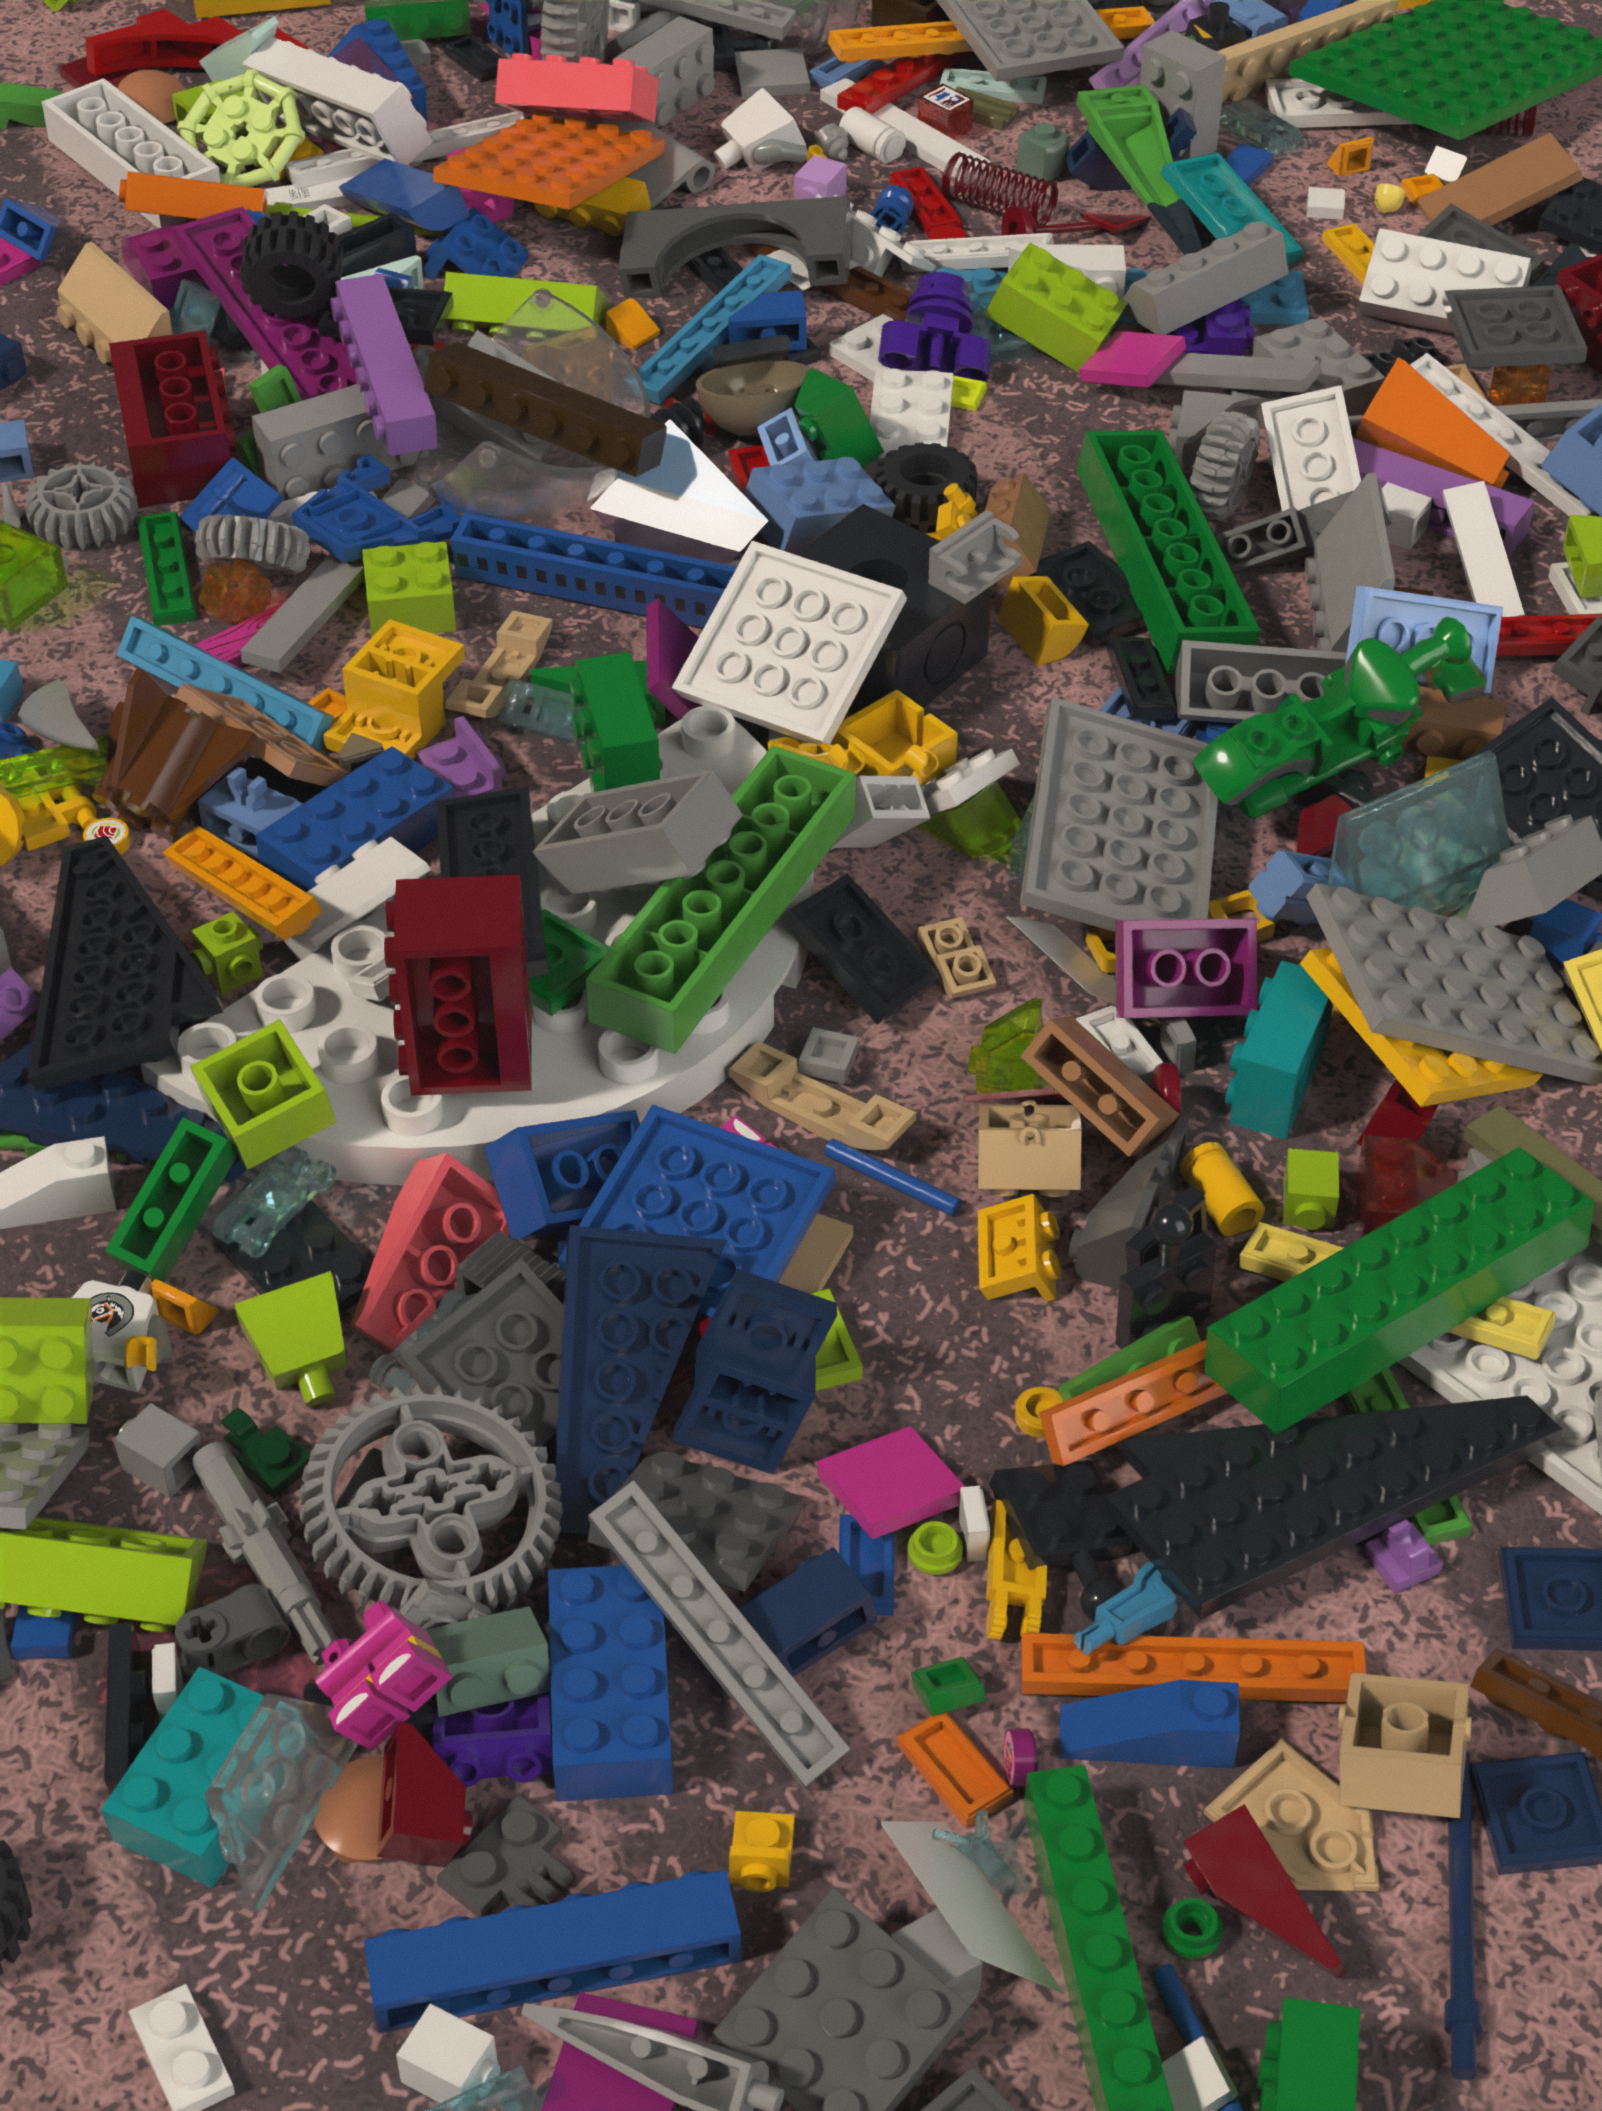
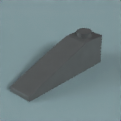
M1180 1116L1091 1210L1084 1230L1075 1229L1068 1253L1069 1258L1076 1259L1074 1278L1119 1290L1120 1276L1127 1273L1125 1244L1151 1221V1217L1158 1207L1167 1203L1186 1150L1190 1118Z

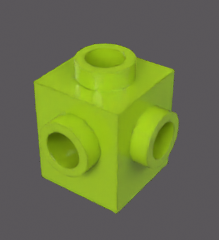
M234 911L192 930L195 950L191 952V957L221 995L263 976L259 951L263 950L261 937L253 925L246 926Z

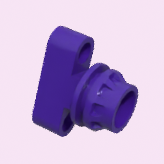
M932 272L923 275L918 281L917 290L909 298L905 321L893 320L882 325L878 354L879 363L891 369L925 372L934 370L986 382L989 377L992 343L983 337L969 334L973 327V304L968 297V283L963 278L946 272Z

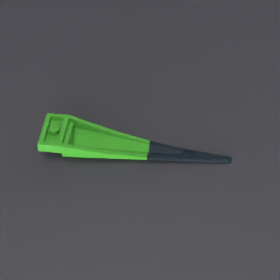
M1144 84L1079 91L1076 105L1089 124L1088 132L1181 252L1186 255L1202 250L1203 247L1187 204L1160 174L1165 163L1173 162L1159 105L1147 86Z

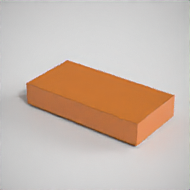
M947 1712L930 1716L897 1737L899 1749L966 1829L1013 1800L1014 1790Z

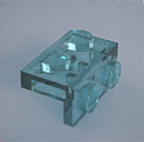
M182 279L170 317L172 333L180 334L205 330L209 343L221 304L220 297L194 281Z
M972 281L967 282L969 287L968 297L973 304V327L969 334L983 337L992 343L990 362L1027 355L1028 342L984 315L997 290L976 294Z

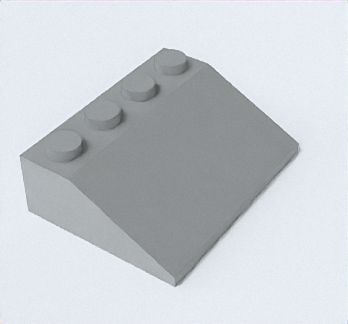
M1367 473L1316 539L1313 558H1306L1305 582L1313 583L1309 587V609L1317 610L1313 614V635L1321 636V638H1318L1317 650L1347 652L1356 586L1394 590L1395 575L1376 473Z

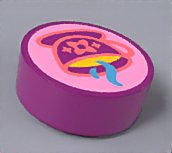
M1008 1728L1005 1733L1004 1764L1007 1783L1011 1788H1026L1027 1773L1037 1772L1036 1741L1033 1732L1029 1728Z

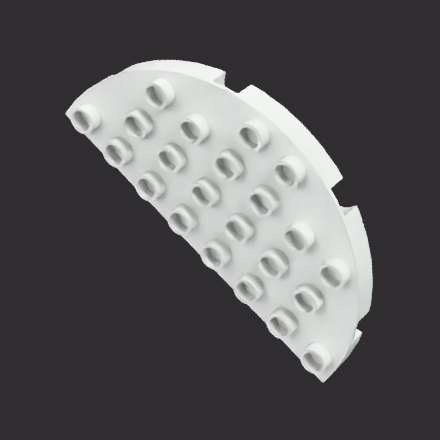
M703 705L687 712L681 720L657 734L659 739L660 779L714 769L731 797L767 753L766 749L734 719L730 712L716 706ZM590 778L569 791L554 796L547 805L532 813L536 847L584 794L591 793ZM537 859L542 910L546 909L609 947L614 945L665 881L663 880L654 885H649L648 883L635 884L623 890H616L615 888L599 890L588 896L584 895V893L562 896ZM814 871L676 1054L588 1022L587 993L585 989L552 1016L531 1004L532 1091L411 1096L408 1075L400 1076L398 1069V1045H405L404 1040L395 1041L393 1013L394 1010H400V1004L391 1005L389 996L381 1001L354 996L348 983L350 977L383 957L384 938L394 937V932L387 931L386 907H384L356 926L341 931L331 942L282 973L265 979L255 990L226 1007L224 1013L216 1014L203 1023L196 1024L185 1030L178 1038L177 1055L167 1057L159 1062L141 1064L144 1083L158 1089L189 1109L201 1111L204 1116L217 1122L202 1097L190 1066L280 1019L325 1088L337 1120L331 1126L292 1146L296 1172L362 1184L404 1186L418 1160L449 1153L485 1181L493 1180L484 1147L517 1127L636 1110L641 1124L652 1104L680 1114L702 1100L729 1078L728 1069L757 1041L763 1043L773 1029L774 994L779 987L785 985L796 989L801 979L809 949L782 920L790 909L814 895ZM441 872L432 878H441Z

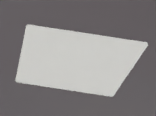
M1006 916L1089 994L1116 1005V981L1108 973L1101 971L1098 964L1055 925ZM1156 1017L1147 1018L1162 1025Z
M945 1821L881 1822L891 1840L972 1957L1065 1994Z

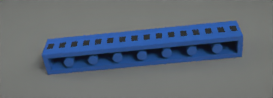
M465 512L450 539L457 577L645 616L646 606L659 598L682 622L703 628L737 569L736 566Z

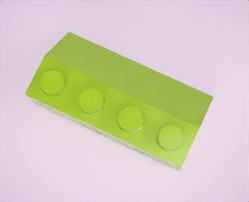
M446 272L444 291L452 292L454 305L445 322L448 325H452V330L455 332L474 333L475 327L488 328L489 334L495 336L511 337L512 331L527 332L526 337L529 339L546 340L549 339L550 334L561 335L587 325H592L596 327L599 336L610 304L609 300L595 285Z
M38 1516L35 1517L26 1530L0 1528V1609L5 1608V1603L26 1605L27 1613L41 1617H59L62 1614V1610L84 1613L83 1619L85 1621L102 1625L117 1624L118 1618L141 1621L140 1628L144 1630L172 1632L179 1619L193 1609L207 1551L208 1539Z

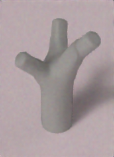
M5 483L1 485L3 510L0 514V524L4 522V527L8 531L13 532L20 528V519L27 517L25 509H21L15 504L10 486Z

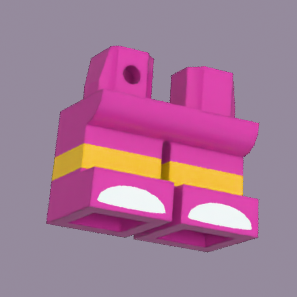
M377 1601L363 1614V1624L367 1631L356 1642L348 1638L338 1639L322 1652L326 1669L314 1679L322 1692L331 1698L334 1708L328 1713L334 1730L371 1751L392 1734L400 1722L404 1723L410 1717L407 1708L416 1712L453 1678L428 1632L407 1620L399 1610L384 1601Z

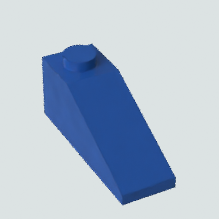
M1176 1680L1060 1705L1059 1759L1234 1769L1240 1735L1238 1683Z

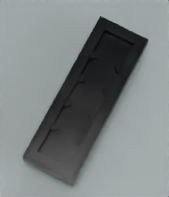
M132 1622L111 1624V1628H109L104 1781L110 1795L149 1740L147 1723L145 1720L140 1721V1704H148L150 1700L149 1675L146 1668L141 1669L142 1649Z

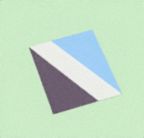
M669 419L665 424L668 428L661 464L637 477L622 472L590 509L623 544L728 565L763 528L768 520Z

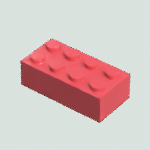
M513 53L512 59L498 60L495 103L517 113L532 115L534 111L543 110L552 112L554 117H580L586 119L655 123L659 78L647 73L646 67L636 66L634 61L613 59V65L601 64V60L597 58L579 57V63L567 62L566 57L557 55H546L545 61L533 60L534 56L522 53Z

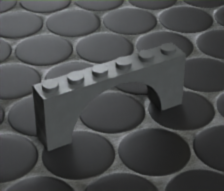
M849 196L627 212L618 266L624 297H662L663 290L670 277L694 257L716 248L750 243L778 247L799 258L808 270L810 286L848 284L853 235Z

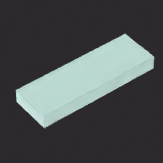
M944 68L939 88L945 86L955 91L959 86L1005 101L1042 104L1047 87V77L1027 76L1015 78L1011 81L996 82L988 71Z

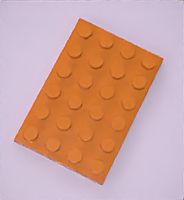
M539 110L532 112V115L525 119L517 120L514 125L508 128L500 129L497 134L483 138L482 142L466 147L465 151L449 156L448 160L434 166L433 182L570 210L664 154L665 139L652 137V133L646 130L626 132L619 130V126L615 124L602 123L596 126L586 124V119L567 117L560 119L555 118L552 112Z

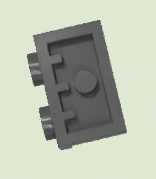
M1599 616L1561 655L1552 670V673L1588 695L1580 710L1586 715L1597 704L1602 706V618Z

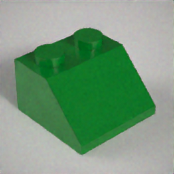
M814 368L806 372L794 406L801 417V420L798 422L799 427L804 435L814 442L818 450L816 456L819 461L853 457L864 468L884 453L853 388Z

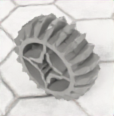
M1222 410L1212 419L1211 424L1207 426L1205 436L1201 439L1199 451H1197L1195 463L1192 466L1193 473L1190 478V488L1205 518L1213 521L1215 519L1223 522L1229 515H1233L1252 481L1253 471L1256 468V458L1259 454L1260 429L1257 420L1248 417L1246 414Z
M79 461L74 466L64 464L62 469H49L48 476L36 477V484L28 486L29 494L25 496V510L32 532L38 535L39 540H48L51 548L62 544L66 551L73 545H79L81 550L84 551L86 544L92 543L100 549L101 541L105 539L115 543L116 534L127 535V527L135 525V517L138 515L137 496L131 479L126 478L122 470H114L112 465L107 464L100 467L97 461L90 465H83Z
M216 514L214 516L209 515L200 520L199 529L196 530V555L202 561L212 565L246 572L288 576L304 571L306 569V561L309 560L308 534L303 529L287 525L286 523L243 515Z

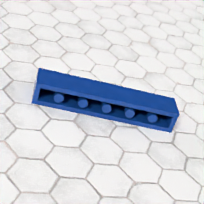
M696 1870L684 1874L679 1879L653 1884L634 1882L617 1891L597 1895L577 1893L563 1898L560 1902L534 1907L515 1905L504 1909L498 1914L472 1919L462 1916L453 1917L436 1926L415 1930L396 1928L382 1933L379 1937L364 1939L378 2034L415 2027L429 2004L457 2018L522 2006L524 2003L532 2004L577 1995L579 1992L587 1993L741 1962V1933L726 1870L715 1872Z

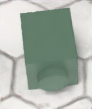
M1045 122L1037 124L1033 128L1019 134L1017 171H1022L1024 175L1030 174L1031 177L1036 176L1038 179L1043 178L1045 181H1051L1066 173L1068 163L1065 154L1069 151L1070 135Z

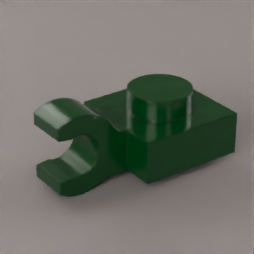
M238 1407L221 1420L222 1425L230 1430L224 1436V1440L241 1453L236 1459L244 1473L273 1498H276L303 1475L304 1468L308 1465L310 1459V1452L279 1427L274 1426L263 1435L252 1418Z

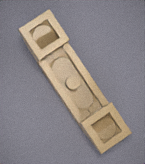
M512 611L496 632L497 647L473 680L462 678L445 701V708L484 718H492L505 711L513 703L530 676V669H533L538 663L552 629V619Z
M757 1041L728 1069L729 1076L763 1106L828 1141L834 1138L853 1148L864 1150L888 1149L917 1120L916 1112L877 1094L867 1103H864L798 1073L797 1059L760 1041Z

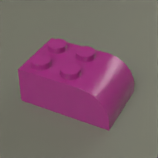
M195 220L124 236L121 239L123 260L135 281L167 309L204 300V294L211 291L173 238V227Z
M1257 918L1115 920L1117 1018L1249 1015L1251 1009L1257 1010Z

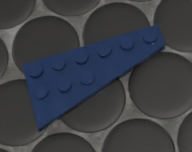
M33 1041L0 1064V1134L3 1130L27 1134L29 1142L46 1146L105 1136L108 1151L126 1154L127 1162L145 1165L148 1159H159L183 1117L228 1139L218 1122L204 1116L201 1111L190 1109L177 1103L158 1089L120 1070L109 1075L101 1074L74 1081L63 1087L54 1086L35 1091L28 1078ZM238 1155L223 1181L232 1183L247 1171Z
M570 1225L567 1235L554 1465L557 1473L554 1482L561 1483L562 1493L559 1501L562 1502L563 1507L559 1524L561 1530L558 1539L588 1541L591 1523L588 1520L589 1514L610 1499L632 1474L727 1240Z

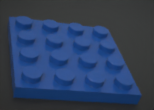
M652 1104L579 1226L727 1240L694 1321L699 1322L706 1317H713L736 1269L779 1283L836 1181L835 1169ZM567 1245L558 1259L560 1270L564 1272L566 1268Z

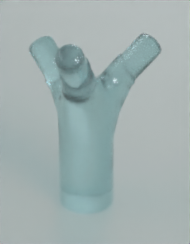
M986 1810L976 1811L974 1833L967 1832L962 1836L938 1828L933 1830V1840L952 1846L973 1861L1001 1896L1020 1881L992 1844L988 1832V1812Z

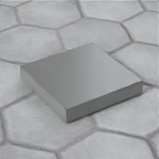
M802 48L735 52V71L741 98L751 97L762 87L771 96L810 93V80Z

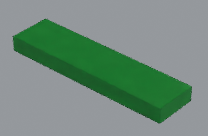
M178 511L137 517L154 624L164 626L197 621Z

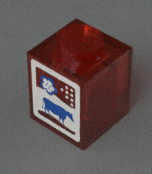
M942 83L918 96V119L954 139L972 129L974 99Z

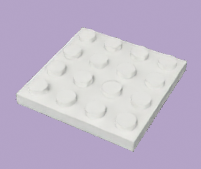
M751 541L675 680L672 689L684 699L704 706L723 708L730 712L732 716L799 740L815 744H830L901 612L907 597L901 589Z

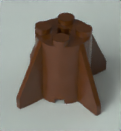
M136 669L127 685L125 702H119L111 715L105 773L93 792L92 797L103 806L118 812L119 814L116 819L125 822L128 828L141 832L143 826H146L158 836L172 841L191 807L235 767L237 762L250 752L258 736L252 731L218 724L202 711L198 718L184 711L188 703L168 696L143 670Z

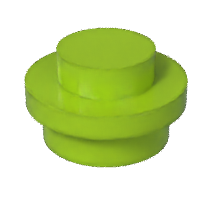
M939 1521L927 1522L921 1525L909 1539L908 1558L916 1569L925 1574L943 1575L949 1573L962 1560V1541L955 1530L946 1523Z

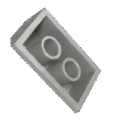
M1571 814L1557 817L1545 823V829L1522 838L1523 844L1513 846L1499 853L1501 861L1484 872L1465 922L1480 925L1485 929L1487 926H1498L1546 913L1601 875L1602 842L1592 816L1574 821Z

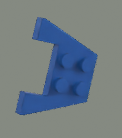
M368 453L362 455L357 460L358 467L352 472L345 469L337 476L338 484L329 491L322 488L292 513L293 526L303 529L308 534L309 539L344 563L362 559V549L377 548L379 546L415 545L422 542L433 543L450 539L463 516L442 504L414 518L407 519L370 494V491L390 483L391 477L390 468Z

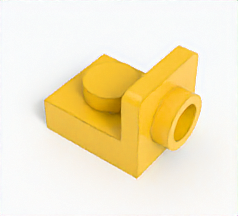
M735 1812L733 1842L729 1853L730 1884H741L743 1888L758 1893L769 1892L775 1887L789 1888L795 1814Z

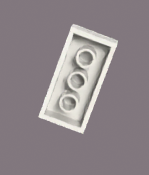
M1379 228L1359 299L1361 315L1454 334L1442 305L1445 290L1528 287L1531 276V258Z

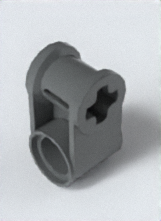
M260 1584L243 1586L224 1598L201 1608L190 1610L179 1619L175 1628L176 1641L182 1649L179 1657L182 1674L188 1680L191 1679L199 1666L223 1677L255 1661L270 1658L286 1646L291 1636L288 1625L265 1587ZM194 1625H197L199 1637L194 1638L193 1634ZM208 1654L213 1655L214 1664L209 1667Z

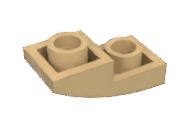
M962 917L918 927L917 940L930 964L941 974L942 977L939 979V982L951 999L996 988L997 983L981 945L974 946Z

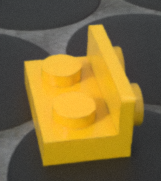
M1034 1193L978 1210L979 1289L987 1300L1036 1287L1045 1302L1057 1299L1056 1280L1061 1279V1267L1055 1253L1054 1241L1060 1238L1059 1226L1053 1212L1050 1210L1045 1211Z

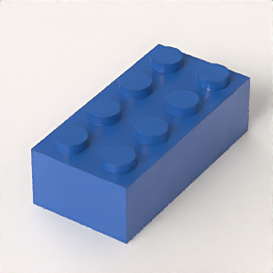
M391 746L257 833L255 836L260 864L307 892L317 886L314 879L335 864L340 869L344 868L355 860L352 854L373 839L379 845L389 837H392L415 854L438 838L436 801L455 798L454 787Z
M625 1565L548 1570L552 1748L556 1802L673 1794L663 1612Z

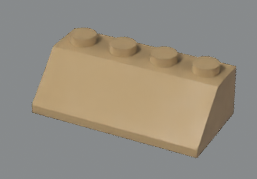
M93 242L85 244L57 290L60 306L57 307V313L62 325L65 328L71 327L77 333L79 340L84 346L90 345L96 351L100 361L104 364L109 363L112 367L109 343L173 335L169 310Z

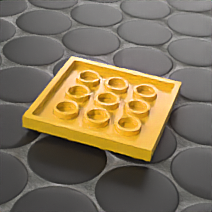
M1331 947L1312 949L1300 962V965L1420 1107L1527 1088L1536 1084L1544 1074L1373 1033Z

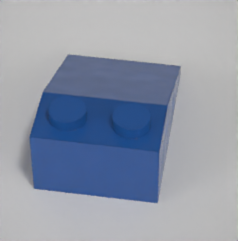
M636 1110L517 1127L484 1147L512 1240L519 1238L524 1241L553 1237L557 1235V1230L569 1229L570 1225L579 1226L640 1126Z

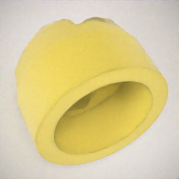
M1378 184L1374 196V203L1377 209L1382 213L1397 211L1404 201L1406 190L1392 184Z

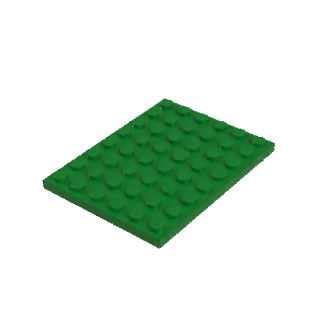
M1434 0L1424 5L1415 6L1413 10L1403 14H1396L1391 20L1375 23L1370 28L1361 32L1351 33L1349 37L1342 40L1330 42L1327 46L1316 51L1306 52L1304 56L1290 61L1289 75L1444 135L1462 140L1602 75V37L1589 34V30L1583 27L1563 25L1559 19L1554 17H1541L1532 14V10L1529 8L1509 6L1504 4V0Z

